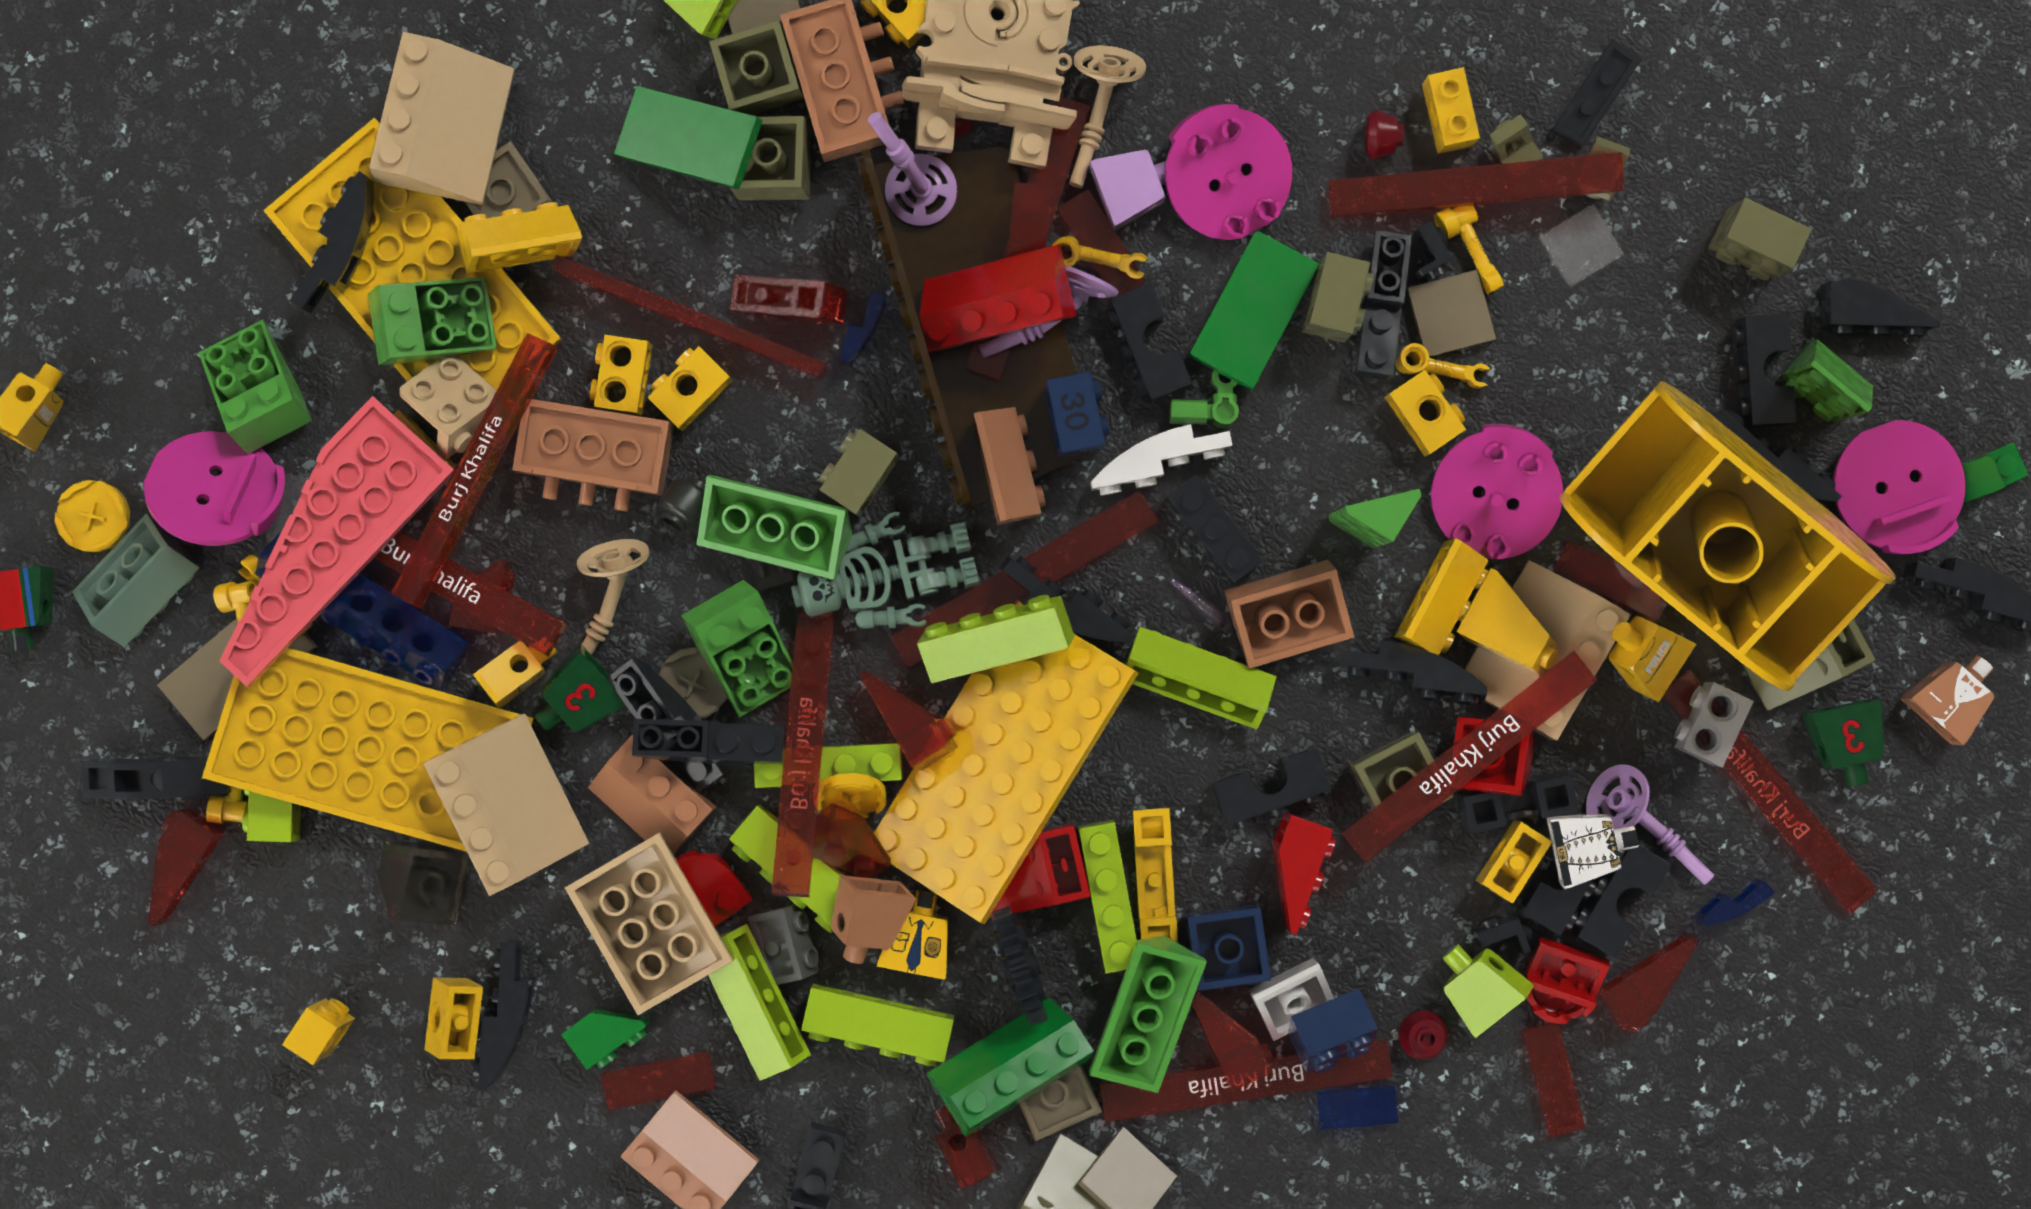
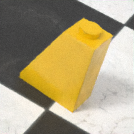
M1490 568L1457 633L1466 641L1542 677L1545 669H1550L1557 658L1558 643L1506 579L1497 570Z

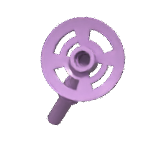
M880 112L871 114L868 122L887 147L886 153L895 164L890 170L885 183V197L889 208L897 218L913 226H929L938 223L950 213L957 197V184L951 169L937 157L927 154H913L903 139H898ZM929 164L942 172L947 184H942L937 173L928 168ZM903 170L907 176L905 181H896L897 176ZM925 175H930L937 185L932 186L931 181ZM910 191L911 196H912L915 200H917V202H916V203L912 202V201L907 197V195H906L905 192ZM900 194L903 202L911 209H914L913 214L906 212L898 204L895 195ZM938 195L946 198V201L939 210L929 215L926 214L925 206L932 204Z
M1065 265L1075 310L1080 308L1083 302L1087 303L1089 296L1109 298L1118 295L1119 291L1109 283ZM1060 321L1002 335L979 345L982 356L987 358L1020 343L1026 345L1029 339L1032 342L1036 341V336L1043 338V333Z
M1625 764L1615 765L1602 772L1593 782L1586 800L1587 815L1600 814L1599 808H1602L1603 813L1611 817L1614 830L1635 826L1639 823L1657 838L1656 843L1658 845L1663 844L1662 849L1664 851L1669 850L1668 855L1670 857L1675 856L1704 885L1707 884L1714 877V874L1685 847V840L1679 841L1680 836L1678 834L1673 835L1674 830L1672 828L1667 829L1646 811L1650 791L1644 774L1637 768ZM1633 777L1639 782L1642 790V795L1639 788L1634 783H1632ZM1620 779L1621 785L1615 787L1608 797L1602 795L1605 788L1613 780ZM1630 788L1633 790L1635 796L1629 794ZM1610 808L1618 812L1616 816H1613ZM1630 816L1632 817V819L1629 822L1623 824L1625 819L1629 818Z

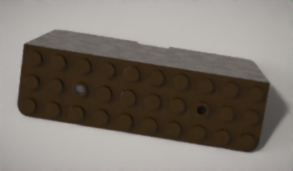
M992 147L934 155V157L942 160L954 174L957 184L956 201L950 213L938 223L929 226H913L897 218L886 201L885 183L890 170L895 164L892 161L873 164L869 148H862L863 156L857 157L856 160L876 227L884 226L878 228L877 232L886 262L894 260V263L887 264L896 296L904 295L903 299L897 301L906 331L914 329L915 334L909 335L908 339L916 366L924 364L925 370L918 371L926 400L934 398L935 405L928 408L936 434L944 433L946 441L940 442L939 446L946 469L954 468L956 477L949 478L956 503H964L966 510L991 499L972 423L974 413L1016 407L1017 416L1024 414L1029 433L1028 436L1023 437L1026 451L1033 450L1037 465V471L1031 472L1033 480L1089 455L1090 453L1061 459L1057 458L1043 390L1046 381L1077 374L1062 322L1057 323L1043 333V338L1036 336V341L1032 342L1029 339L1026 345L1020 343L987 358H983L979 345L997 337L944 351L928 352L920 321L924 280L1040 249L1016 164L1008 163L1010 152L1003 147ZM929 164L928 168L937 173L942 184H947L942 172ZM903 170L897 176L896 181H905L907 176ZM925 175L931 181L932 186L937 185L930 175ZM910 191L905 192L906 195H907V197H908L912 202H914V203L917 202V200H915V199L911 196ZM900 194L895 195L898 204L906 212L913 214L914 209H911L903 202ZM938 195L932 204L925 206L926 214L929 215L939 210L946 201V198Z

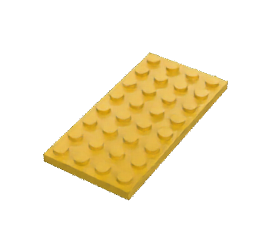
M375 118L263 210L311 268L314 265L312 259L316 251L322 245H327L330 239L318 232L322 227L320 224L321 218L327 209L331 206L335 207L342 197L341 189L344 183L351 176L355 177L359 171L374 181L369 166L380 126L379 121ZM374 181L373 217L363 255L344 291L339 290L333 285L329 286L330 291L374 343L368 293L378 285L486 277L497 349L458 355V357L496 391L500 393L562 341V338L503 268L470 274L466 273L457 234L459 224L463 221L443 197L379 184ZM438 359L393 365L405 380L409 381Z
M1019 600L1014 604L1015 607L1023 605ZM1074 634V638L1067 649L972 673L865 847L973 919L985 924L1134 682L1138 672Z
M287 648L250 688L245 686L235 675L233 676L202 778L466 851L423 763L521 714ZM527 716V718H528V720H529V722H530V724H531V726H532V723H533V719H534V718Z

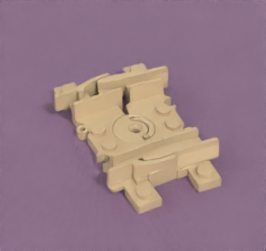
M926 0L924 23L919 26L917 33L927 34L932 44L928 47L918 46L916 54L921 58L920 77L908 76L902 85L903 99L910 102H919L915 149L951 153L954 145L955 118L996 122L1000 125L1014 127L1008 163L1043 170L1047 163L1052 128L1067 130L1071 127L1077 116L1076 110L1044 104L1043 98L1059 101L1061 87L1064 84L1065 78L1058 74H1065L1071 68L1072 59L1066 53H1058L1067 44L1072 11L1077 9L1080 2L1073 0ZM993 9H1000L1004 14L1003 19L994 20L991 16V11ZM1059 61H1062L1065 66H1061Z

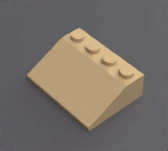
M403 32L369 166L375 183L483 205L515 69L439 39Z
M1528 560L1512 588L1558 643V654L1554 664L1550 669H1545L1541 677L1477 646L1464 670L1488 687L1484 702L1506 715H1511L1520 723L1531 724L1533 731L1543 737L1557 741L1614 645L1615 640L1612 638L1614 627L1621 622H1627L1631 614L1601 596Z
M525 713L423 763L489 896L529 877L589 844Z
M661 833L654 835L565 887L637 1015L733 961L732 956Z

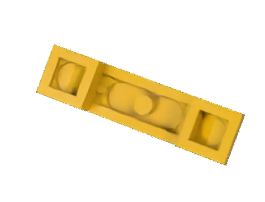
M1170 808L1133 810L1140 938L1147 939L1166 936L1178 943L1171 852Z

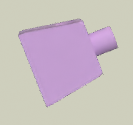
M1148 150L1124 153L1090 161L1089 169L1113 231L1120 229L1156 208L1165 200L1162 185L1165 184L1166 161L1154 165Z

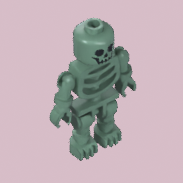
M900 512L888 514L874 526L871 523L865 525V530L852 535L839 568L840 571H838L834 580L805 572L798 574V585L791 586L796 608L803 606L807 615L817 616L839 610L842 604L841 600L847 599L849 610L852 612L859 611L855 616V621L860 628L868 629L879 625H888V628H896V624L909 625L911 627L925 626L927 624L925 620L916 622L912 617H906L912 615V612L915 610L924 611L926 606L922 604H913L908 606V608L895 610L894 606L887 607V611L873 610H879L887 605L891 594L892 580H899V578L903 580L908 601L915 600L911 581L915 580L920 596L935 594L938 592V589L950 585V588L958 587L957 583L964 582L965 588L979 586L980 582L974 557L959 560L960 568L953 569V566L946 567L945 572L936 573L934 568L927 569L925 562L932 558L931 554L940 550L942 554L949 552V548L955 547L957 554L971 551L965 522L950 525V534L945 535L943 531L937 533V537L925 538L922 535L907 539L910 555L908 557H904L901 540L893 541L898 564L897 566L895 564L893 566L890 565V567L886 565L885 560L877 550L872 547L861 546L871 543L873 546L879 543L878 539L882 537H894L904 533L906 530L904 525L897 530H893L891 527L886 528L893 518L900 517ZM864 557L875 559L881 568L871 571ZM851 562H858L864 569V574L862 572L860 574L857 573ZM918 563L919 571L908 573L907 566ZM846 570L851 573L849 577L846 575ZM881 582L885 583V589L881 598L874 601L875 585H880ZM867 586L869 587L868 597L865 601L861 602V589ZM851 590L855 591L854 597L851 596Z

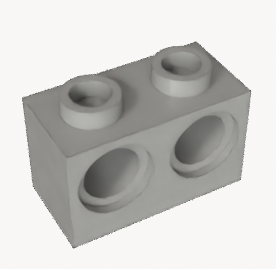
M1704 682L1703 687L1699 685L1695 689L1690 699V705L1693 708L1688 718L1682 719L1675 731L1674 738L1678 740L1674 748L1712 766L1723 767L1754 701L1715 682ZM1717 696L1721 697L1725 702V710L1718 717L1711 710V703ZM1702 729L1706 730L1710 737L1709 744L1704 749H1700L1695 742L1697 733Z

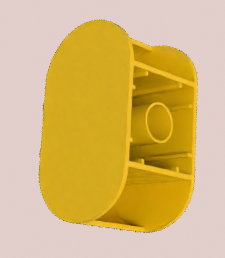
M1663 381L1656 385L1559 496L1562 505L1575 522L1610 556L1747 668L1770 684L1785 691H1790L1796 685V679L1886 584H1891L1896 579L1889 566L1835 515L1713 415L1685 394Z

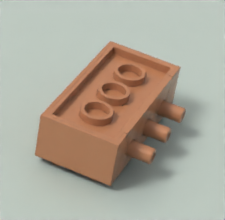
M828 0L781 14L783 28L824 162L861 152L862 148L871 149L885 145L868 122V118L871 114L880 112L888 123L885 110L902 106L905 102L901 91L880 97L874 76L893 71L894 65L891 57L870 62L864 42L884 36L881 23L877 22L859 27L852 0Z
M524 398L512 470L521 474L545 477L542 497L549 500L557 499L560 480L581 483L578 503L586 506L593 505L596 486L617 489L614 509L628 512L632 491L663 496L674 424L665 420Z

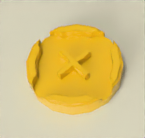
M85 480L73 484L62 493L58 501L57 512H55V524L59 535L68 545L86 552H102L113 548L125 536L130 526V509L126 498L116 487L103 481Z
M845 773L830 776L817 783L814 789L815 809L819 813L820 810L826 811V817L833 820L846 822L865 820L869 818L870 812L876 810V814H878L887 804L885 785L879 779L865 774Z

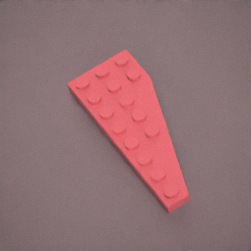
M373 396L321 449L309 480H306L301 490L302 494L292 515H289L265 565L266 569L258 586H255L250 596L249 605L241 621H238L219 661L249 688L456 472Z

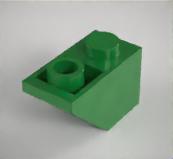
M596 1008L561 1035L586 1070L595 1064L601 1069L618 1056L614 1051L625 1042L630 1048L645 1037L647 1033L644 1031V1028L651 1021L644 1015Z

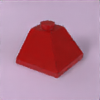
M1458 717L1451 762L1454 763V768L1451 772H1455L1456 769L1457 772L1455 774L1449 773V779L1452 783L1448 782V788L1522 796L1531 773L1535 735L1531 724L1518 723L1520 728L1515 732H1511L1509 730L1510 726H1506L1504 721ZM1515 723L1511 726L1513 730L1518 728ZM1497 724H1500L1506 730V733H1504V731L1500 727H1496L1495 730L1500 736V738H1498L1496 734L1491 730L1492 728L1494 729V727ZM1480 731L1482 732L1481 737L1484 739V741L1488 744L1489 747H1486V745L1479 738ZM1487 732H1489L1492 735V737L1496 740L1495 742L1493 741L1492 745L1490 744L1492 740L1487 734ZM1472 744L1476 747V749H1477V750L1480 752V754L1483 756V757L1481 758V757L1477 754V752H1476V763H1475V764H1474V755H1473V754H1470V753H1467V752H1463L1464 750H1468V751H1471V752H1474V753H1475V750H1474L1473 747L1471 746ZM1463 753L1467 760L1471 763L1472 767H1470L1467 762L1465 766L1461 767L1456 763L1454 758H1456L1460 764H1464L1465 759L1460 754Z

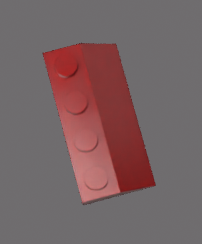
M1060 244L924 280L920 308V321L928 352L944 351L1077 316Z

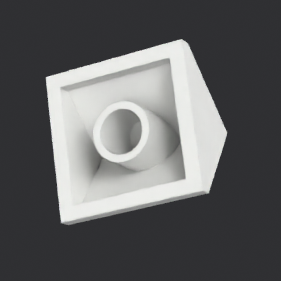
M1313 958L1271 978V981H1265L1248 990L1273 1041L1288 1034L1291 1016L1334 999L1319 963Z

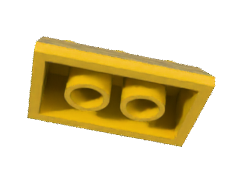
M549 202L538 205L535 211L522 212L521 208H513L502 211L500 213L501 216L486 218L485 214L466 217L464 219L465 222L459 224L457 231L466 273L470 274L574 256L582 240V235L569 205L558 207V203Z
M1457 538L1444 541L1394 637L1410 646L1421 648L1436 655H1439L1440 652L1446 654L1455 638V635L1451 633L1457 620L1462 622L1472 604L1468 599L1473 589H1480L1489 572L1485 569L1488 559Z

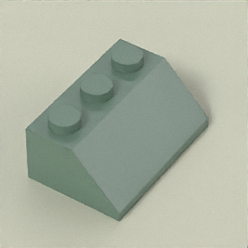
M146 513L72 593L91 626L125 647L132 639L138 637L143 632L145 625L157 612L166 608L174 594L193 579L199 566L190 552L169 532L164 530L152 516Z

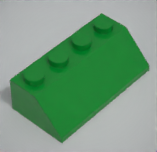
M1050 998L1043 1002L1048 1017L1047 1021L1031 1026L1026 1013L926 1074L965 1137L1081 1066L1093 1054L1094 1050L1076 1022Z

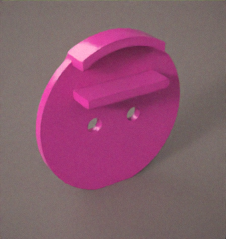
M1220 104L1195 111L1173 129L1169 135L1172 145L1165 164V186L1171 205L1185 224L1198 233L1211 238L1234 240L1241 239L1270 224L1280 215L1291 188L1292 162L1283 137L1270 122L1256 113L1239 109L1236 104ZM1248 163L1251 166V172L1245 176L1241 172V167L1243 164ZM1216 179L1219 182V188L1213 192L1209 188V183Z
M1894 420L1860 432L1844 448L1838 458L1833 474V482L1836 484L1834 489L1842 496L1838 502H1835V505L1843 522L1861 540L1882 549L1885 554L1904 555L1932 549L1945 542L1958 530L1959 526L1955 520L1960 513L1965 496L1964 471L1954 448L1938 432L1920 423ZM1913 470L1917 471L1920 475L1917 482H1913L1910 479V473ZM1879 482L1883 483L1886 487L1883 494H1879L1876 491L1875 487Z
M1508 424L1482 425L1480 432L1472 434L1455 444L1440 461L1431 487L1433 513L1445 536L1449 540L1457 538L1463 541L1479 554L1489 559L1500 560L1514 557L1537 546L1551 532L1562 509L1559 496L1563 492V483L1559 469L1552 458V450L1533 433ZM1477 486H1481L1485 490L1481 497H1475L1472 493L1473 489ZM1509 499H1517L1519 502L1518 507L1509 509L1507 507Z
M216 431L198 432L172 441L156 454L144 480V496L146 505L154 520L173 536L198 545H228L243 541L253 535L259 536L273 524L284 502L285 473L284 468L275 465L270 456L261 448L247 454L228 433ZM218 469L222 473L218 476H213L210 474V471ZM203 498L208 503L201 505L197 500Z

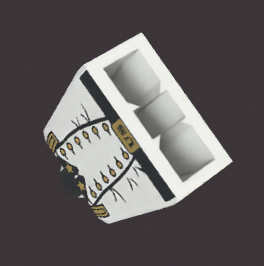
M1607 814L1558 815L1546 818L1559 882L1564 889L1620 869L1621 863L1618 851L1639 847L1635 827L1631 826L1614 830L1611 817Z

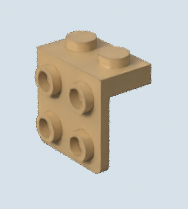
M457 355L442 356L400 387V397L438 430L436 451L446 460L456 452L462 453L467 450L474 439L481 435L482 432H491H487L486 424L488 428L491 425L490 429H495L496 419L491 424L493 418H501L502 395Z

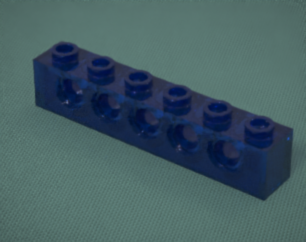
M282 530L259 554L255 575L259 576L260 579ZM360 573L320 614L329 625L341 628L352 635L359 644L371 647L382 654L389 663L399 665L412 673L419 682L430 685L438 691L463 663L469 642ZM356 609L362 610L364 613L358 612ZM386 629H392V630H394V631H396V632H390V631H387ZM416 648L424 649L427 652L419 651Z

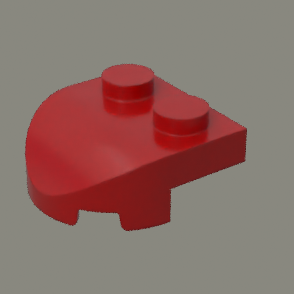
M694 850L676 858L677 863L714 927L753 900L749 891L731 870L729 863L719 854L698 853Z
M1540 936L1524 974V977L1534 985L1527 996L1533 1012L1543 1020L1555 1024H1568L1570 1019L1581 1015L1587 1017L1597 1005L1596 996L1610 968L1609 960Z

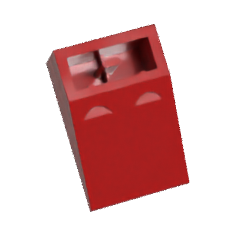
M1287 812L1282 815L1272 849L1283 925L1290 933L1297 935L1299 927L1305 929L1308 923L1311 908L1307 907L1311 892L1317 894L1320 889L1324 873L1319 870L1323 858L1329 859L1331 857L1336 838L1332 837L1333 830L1327 826Z
M1073 822L1042 830L993 911L1009 906L1012 913L1091 897Z

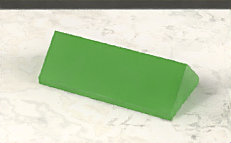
M713 475L706 477L696 545L833 580L836 578L852 537L848 509Z
M1420 489L1345 506L1329 514V522L1371 548L1391 543L1395 540L1421 497Z
M1166 936L1137 940L1091 1064L1089 1075L1158 1093L1205 969L1206 959Z

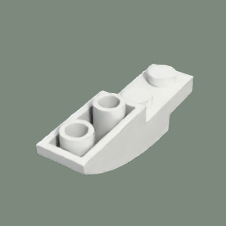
M1191 424L1152 436L1134 445L1103 468L1091 481V491L1100 490V495L1103 496L1121 492V485L1135 482L1136 488L1153 486L1157 484L1156 478L1164 475L1162 462L1167 461L1169 467L1190 463L1189 456L1203 454L1204 460L1225 456L1224 449H1229L1232 446L1230 431L1194 438Z

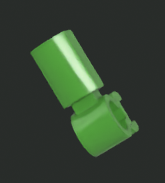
M1213 370L1211 384L1216 389V393L1212 395V404H1208L1207 400L1170 399L1169 423L1206 425L1207 421H1212L1219 428L1230 427L1236 421L1239 414L1237 395L1233 393L1237 382L1231 380L1229 383H1223L1219 379V373Z

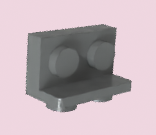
M791 904L783 908L748 916L752 935L777 985L802 980L820 971L818 964L819 955L813 945L809 930V918L803 909L796 904Z

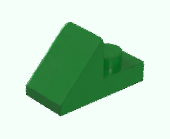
M2014 442L1962 463L1965 476L1963 503L2005 488V485L2028 476Z

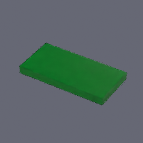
M637 86L614 154L623 159L739 190L763 120L749 114Z
M1256 230L1188 357L1252 391L1320 264Z

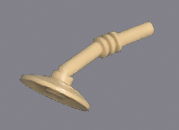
M1103 45L1089 46L1080 49L1074 56L1075 67L1083 74L1096 79L1097 83H1099V88L1089 123L1084 124L1083 129L1085 131H1082V138L1079 139L1078 144L1081 148L1069 184L1073 187H1083L1094 151L1099 150L1100 145L1098 143H1101V136L1104 135L1105 130L1102 126L1113 87L1118 83L1138 80L1145 74L1146 64L1144 60L1135 53L1122 48ZM1092 60L1088 63V67L1083 66L1084 62ZM1135 71L1136 73L1130 77V73Z
M620 539L605 542L588 549L577 560L578 570L582 574L593 577H607L610 580L600 612L593 616L595 621L589 623L591 628H586L585 630L587 636L582 645L591 655L594 653L599 642L605 641L606 638L603 635L609 634L608 627L612 628L614 625L612 619L626 580L625 577L629 571L640 566L649 557L648 545L642 541ZM631 552H635L641 557L633 560L629 555ZM588 568L597 569L598 572H592Z

